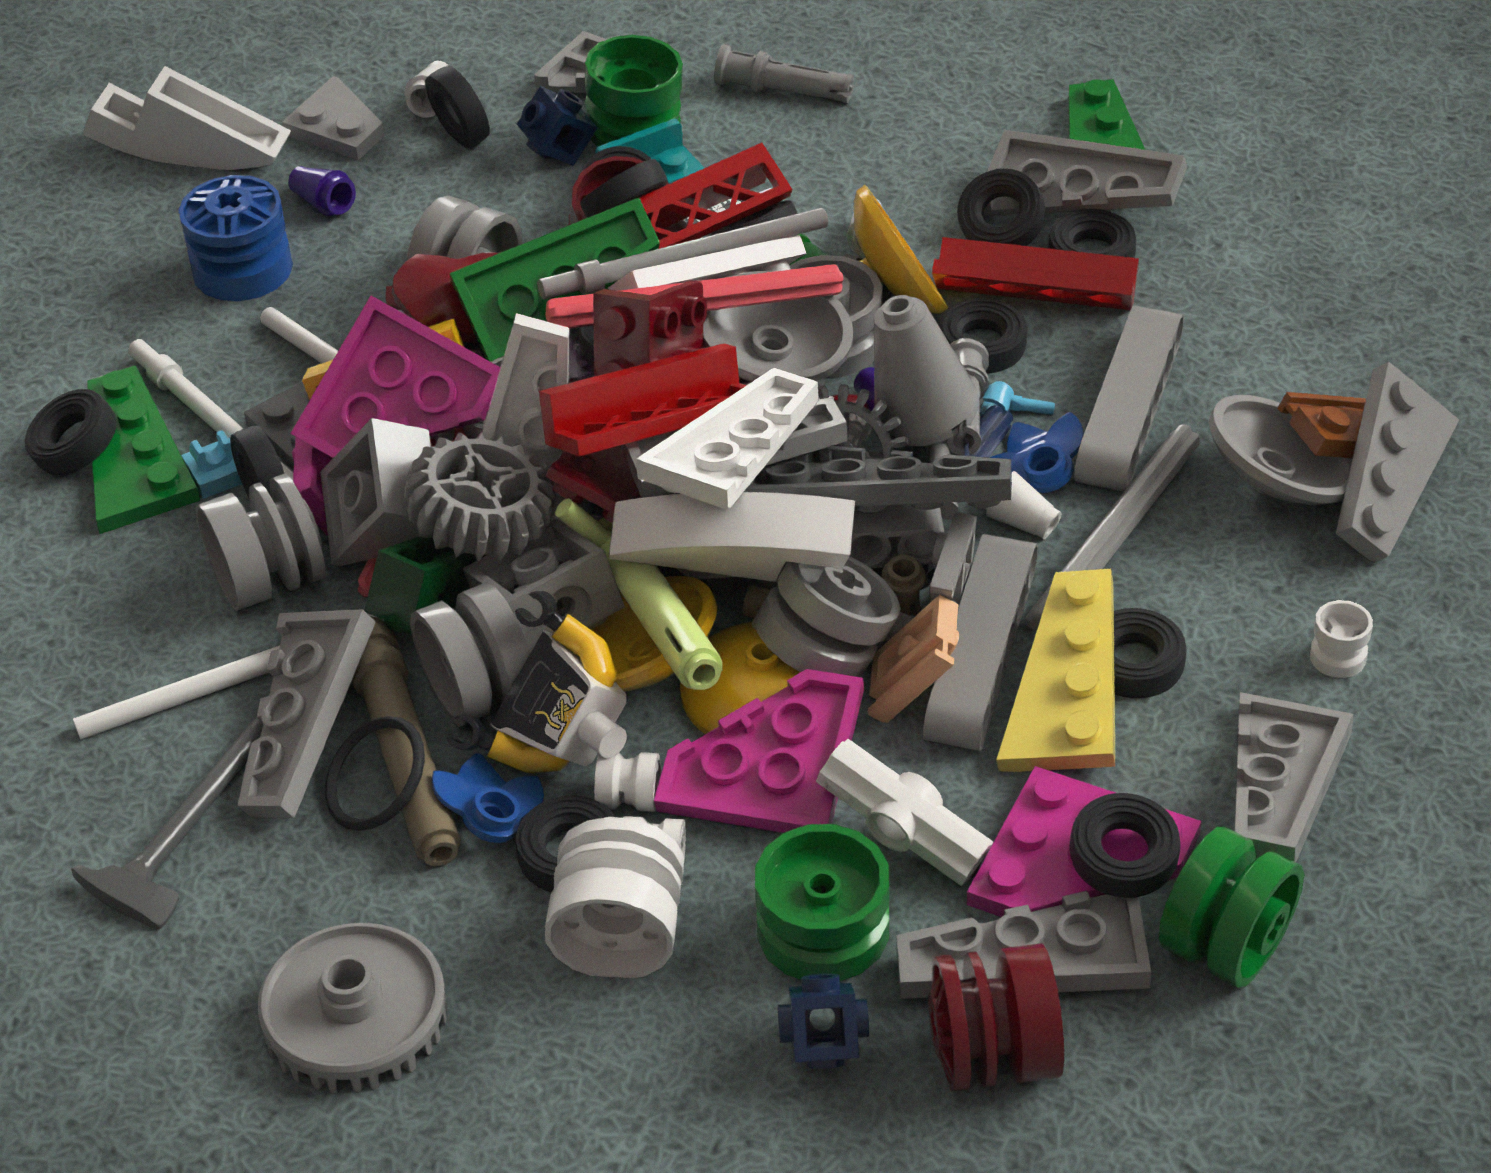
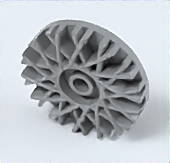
M351 923L333 926L302 939L283 953L271 967L263 981L258 998L259 1021L271 1058L273 1059L277 1056L282 1071L284 1073L291 1071L294 1081L299 1083L303 1073L310 1076L315 1089L319 1090L327 1082L331 1093H337V1080H350L353 1090L360 1092L365 1080L373 1090L378 1089V1074L392 1069L395 1080L401 1078V1068L413 1072L416 1069L415 1054L422 1049L429 1056L432 1052L431 1044L439 1043V1022L446 1023V1011H448L443 974L431 951L421 941L402 930L373 923Z

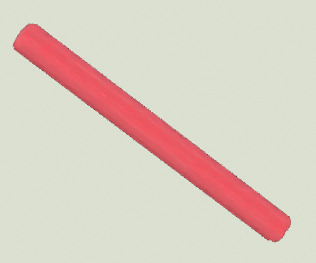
M832 264L701 280L700 282L703 285V297L707 302V311L838 295L842 291L843 274L837 265ZM681 283L619 291L652 295ZM593 294L548 300L546 303L547 322L568 328L594 325Z

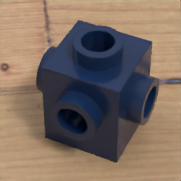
M542 86L538 88L532 100L525 105L522 115L517 122V126L529 139L526 144L532 151L544 158L549 159L553 157L572 166L575 165L598 127L581 109L584 103L576 95L565 89H560L556 93Z
M814 974L801 977L802 986L788 987L789 1004L777 1005L780 1043H792L795 1062H807V1067L812 1069H829L844 1066L845 1059L859 1058L858 1038L869 1037L868 1007L866 999H856L852 984L840 983L838 974ZM831 1008L834 1012L833 1020L826 1026H816L810 1021V1014L814 1009Z

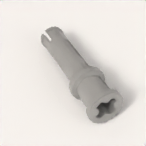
M726 44L721 45L715 63V84L723 86L726 82L751 86L752 91L758 93L765 91L768 87L848 104L854 85H850V83L853 84L854 82L853 74H843L774 61L767 52L759 51L755 55L733 51L731 46Z
M961 338L950 344L977 389L979 408L974 420L968 426H966L964 420L952 428L953 437L947 439L949 449L953 453L962 456L965 455L966 442H969L970 454L975 453L981 445L980 399L988 388V375L986 373L989 365L988 352L983 344L971 338Z

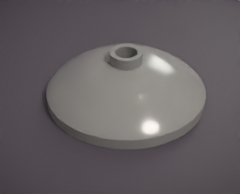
M753 271V272H746V273H742V274H738V275H734V276H742V275H750V274H759V273H767V272H775V271ZM834 295L707 311L706 320L703 324V347L707 348L723 343L736 346L739 377L749 382L755 381L773 368L814 381L822 380L833 374L843 365L849 355L853 340V326L850 316Z
M1232 395L1221 399L1216 404L1209 417V428L1214 443L1232 469L1255 490L1279 500L1308 505H1326L1344 499L1353 458L1315 456L1289 424L1292 418L1291 414L1280 413L1277 409L1280 404L1279 402L1252 395Z

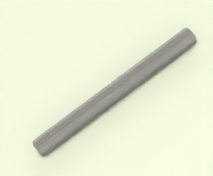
M1186 424L1179 425L1176 430L1172 431L1061 572L1103 569L1200 445L1199 434L1192 432L1190 426ZM1051 585L1026 615L1027 626L1034 629L1035 632H1037Z

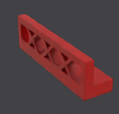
M759 143L639 198L660 241V249L708 235L789 198L793 189L764 144ZM766 177L773 186L772 189L763 193L750 190L765 183ZM732 198L730 207L724 211L717 213L707 210ZM737 199L743 201L736 205ZM689 217L686 228L678 232L664 229ZM694 219L701 220L700 222L693 224Z
M942 237L939 259H934L932 275L937 289L1131 310L1134 303L1139 258Z
M723 343L539 391L545 445L576 456H583L682 429L747 386L739 382L736 346Z

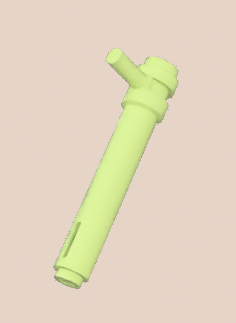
M569 498L563 500L557 506L555 515L578 534L603 549L608 559L613 524L605 518L596 520ZM608 559L619 591L679 681L685 687L694 690H705L714 686L719 680L722 671L721 657L657 565Z

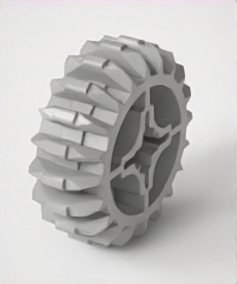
M459 432L453 442L439 437L434 447H423L421 455L417 459H413V464L409 468L405 484L404 499H406L405 507H407L409 522L417 525L419 537H433L435 549L448 546L454 549L456 558L465 552L474 554L478 562L483 555L491 554L501 562L507 551L521 556L526 546H536L542 533L546 532V528L551 522L555 500L554 490L552 489L553 485L550 479L545 476L548 470L540 467L539 456H525L523 444L510 447L505 445L503 436L496 441L485 439L480 432L476 439H468Z

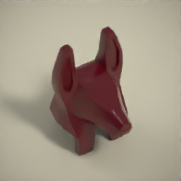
M482 252L459 259L415 254L394 275L392 286H386V304L396 310H402L407 316L427 327L454 318L463 343L479 344L450 281V273L498 253Z

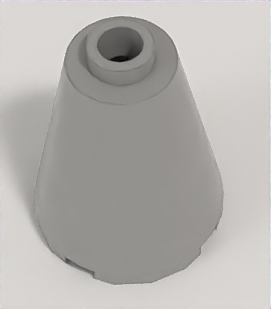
M898 295L888 299L876 311L874 316V407L881 400L888 404L885 411L878 416L883 424L893 417H899L901 424L897 428L889 430L888 433L893 435L894 439L906 436L909 444L906 446H927L953 437L952 428L964 420L966 426H968L974 420L979 408L977 389L926 304L919 298Z

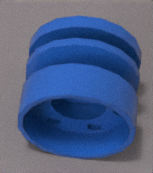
M242 175L219 177L196 186L183 198L179 207V215L186 247L188 248L195 285L205 295L225 301H244L259 298L276 290L289 278L293 263L285 231L286 226L278 190L268 181Z

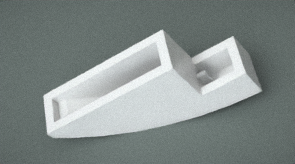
M164 66L147 92L145 100L109 83L92 107L82 135L111 148L151 161L217 170H236L273 164L289 137L291 130Z
M743 492L729 510L683 494L659 495L619 501L615 503L608 559L776 582L786 561L843 569L851 551L855 500L798 494Z

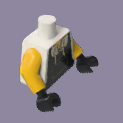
M546 591L529 592L528 594L533 599L541 603L543 608L542 615L538 619L528 610L518 608L515 611L517 619L527 627L546 625L554 631L553 634L543 630L490 725L498 730L496 735L486 732L484 724L478 718L459 715L455 718L471 724L473 737L467 743L447 737L448 743L455 749L470 751L482 748L489 751L488 758L525 773L561 771L570 761L586 767L594 761L597 754L604 758L614 757L622 750L627 739L626 731L615 723L626 705V694L615 682L617 673L607 642L571 615L567 614L565 617H562L558 614L556 600L550 593Z

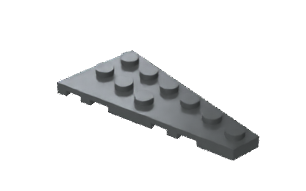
M830 446L765 465L744 492L798 494L855 500V509L861 512H877L886 509L888 505L911 504L913 508L918 510H932L942 507L944 503L967 502L972 507L988 508L998 505L1001 501L1011 500V459L947 454L934 459L933 464L921 463L919 459L913 457V452L893 450L889 458L878 460L866 459L865 448Z

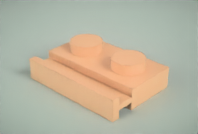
M939 594L875 652L869 696L875 698L876 702L868 708L867 715L880 722L888 723L954 665V658L950 655L959 640V632L956 630L957 603Z

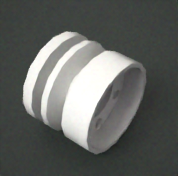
M605 817L587 820L570 829L559 844L557 866L554 872V890L550 895L545 924V942L553 955L571 969L590 976L638 978L662 968L673 953L677 924V905L680 902L684 872V855L676 841L658 827L628 818Z

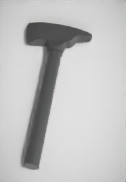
M258 720L250 722L148 845L133 860L121 868L110 865L99 870H91L82 865H77L72 868L74 879L90 894L114 910L152 928L160 929L164 927L177 906L179 895L174 890L152 882L156 871L247 763L250 745L253 741L260 738L263 723Z

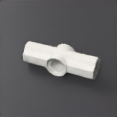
M849 739L845 742L842 741L817 777L816 782L866 817L868 830L882 845L898 852L907 851L908 849L912 850L960 886L967 882L976 871L993 844V841L946 809L943 806L940 793L926 778L912 772H904L901 775L897 774Z

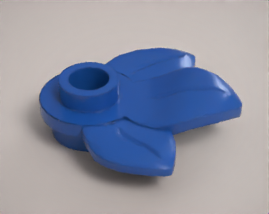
M1068 412L1060 417L1048 432L1028 424L1015 422L1008 437L1007 452L990 458L1011 459L1012 472L1016 471L1037 492H1052L1063 487L1073 475L1074 464L1072 459L1078 453L1084 435L1083 427L1079 419L1072 412Z
M475 753L461 766L458 775L438 770L433 771L432 789L438 800L445 807L462 816L468 830L484 841L502 843L513 839L525 815L543 802L544 793L539 777L522 776L505 782L480 753Z

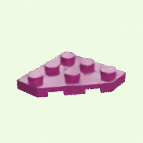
M370 296L290 434L334 458L371 418L429 429V436L484 421L487 416L500 367L377 298Z
M806 669L787 680L788 686L762 702L756 698L718 720L719 727L697 740L691 742L687 738L670 748L666 755L654 798L656 812L781 833L808 824H832L838 797L819 785L816 780L819 772L838 745L847 739L852 741L864 693L863 678Z
M1035 766L967 891V905L1002 917L1004 916V910L1028 905L1031 912L1062 905V896L1087 891L1090 898L1105 895L1092 888L1079 876L1071 860L1069 843L1073 823L1080 811L1096 798L1114 794L1115 792ZM1165 809L1172 816L1178 827L1181 844L1177 867L1169 879L1171 880L1178 877L1189 859L1200 836L1202 821ZM1115 829L1108 832L1101 840L1104 851L1112 858L1120 861L1138 860L1149 850L1146 840L1139 833L1132 830Z

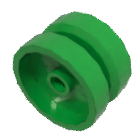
M808 824L784 832L765 847L755 865V900L757 908V940L769 962L784 974L798 979L814 974H838L840 981L862 974L880 959L889 941V864L878 845L859 831L840 825Z
M1216 827L1204 837L1192 852L1171 890L1160 921L1158 940L1161 947L1188 962L1197 961L1207 955V966L1211 974L1237 988L1246 987L1255 979L1273 955L1291 922L1303 888L1305 874L1302 865L1276 852H1266L1256 859V851L1252 840L1227 827Z

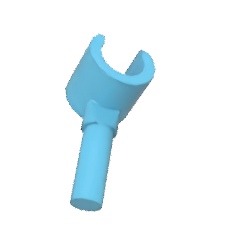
M996 381L989 385L985 391L980 415L982 417L987 409L993 405H999L1003 410H1022L1053 415L1055 403L1022 398V396L1014 395L1013 389L1008 384Z

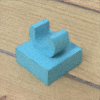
M222 430L216 432L217 442L201 447L199 442L194 440L190 443V452L181 455L203 499L242 484L234 463L230 437H227Z

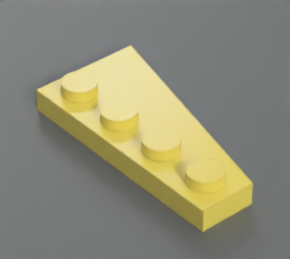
M1111 569L1055 572L996 759L999 771L1026 772L1032 771L1035 766L1046 770L1115 767L1114 600Z

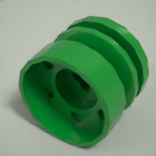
M624 35L599 42L588 52L585 61V90L587 96L584 109L586 115L598 127L590 139L597 147L671 119L681 121L679 116L681 111L679 97L682 90L683 63L675 49L668 43L653 37Z

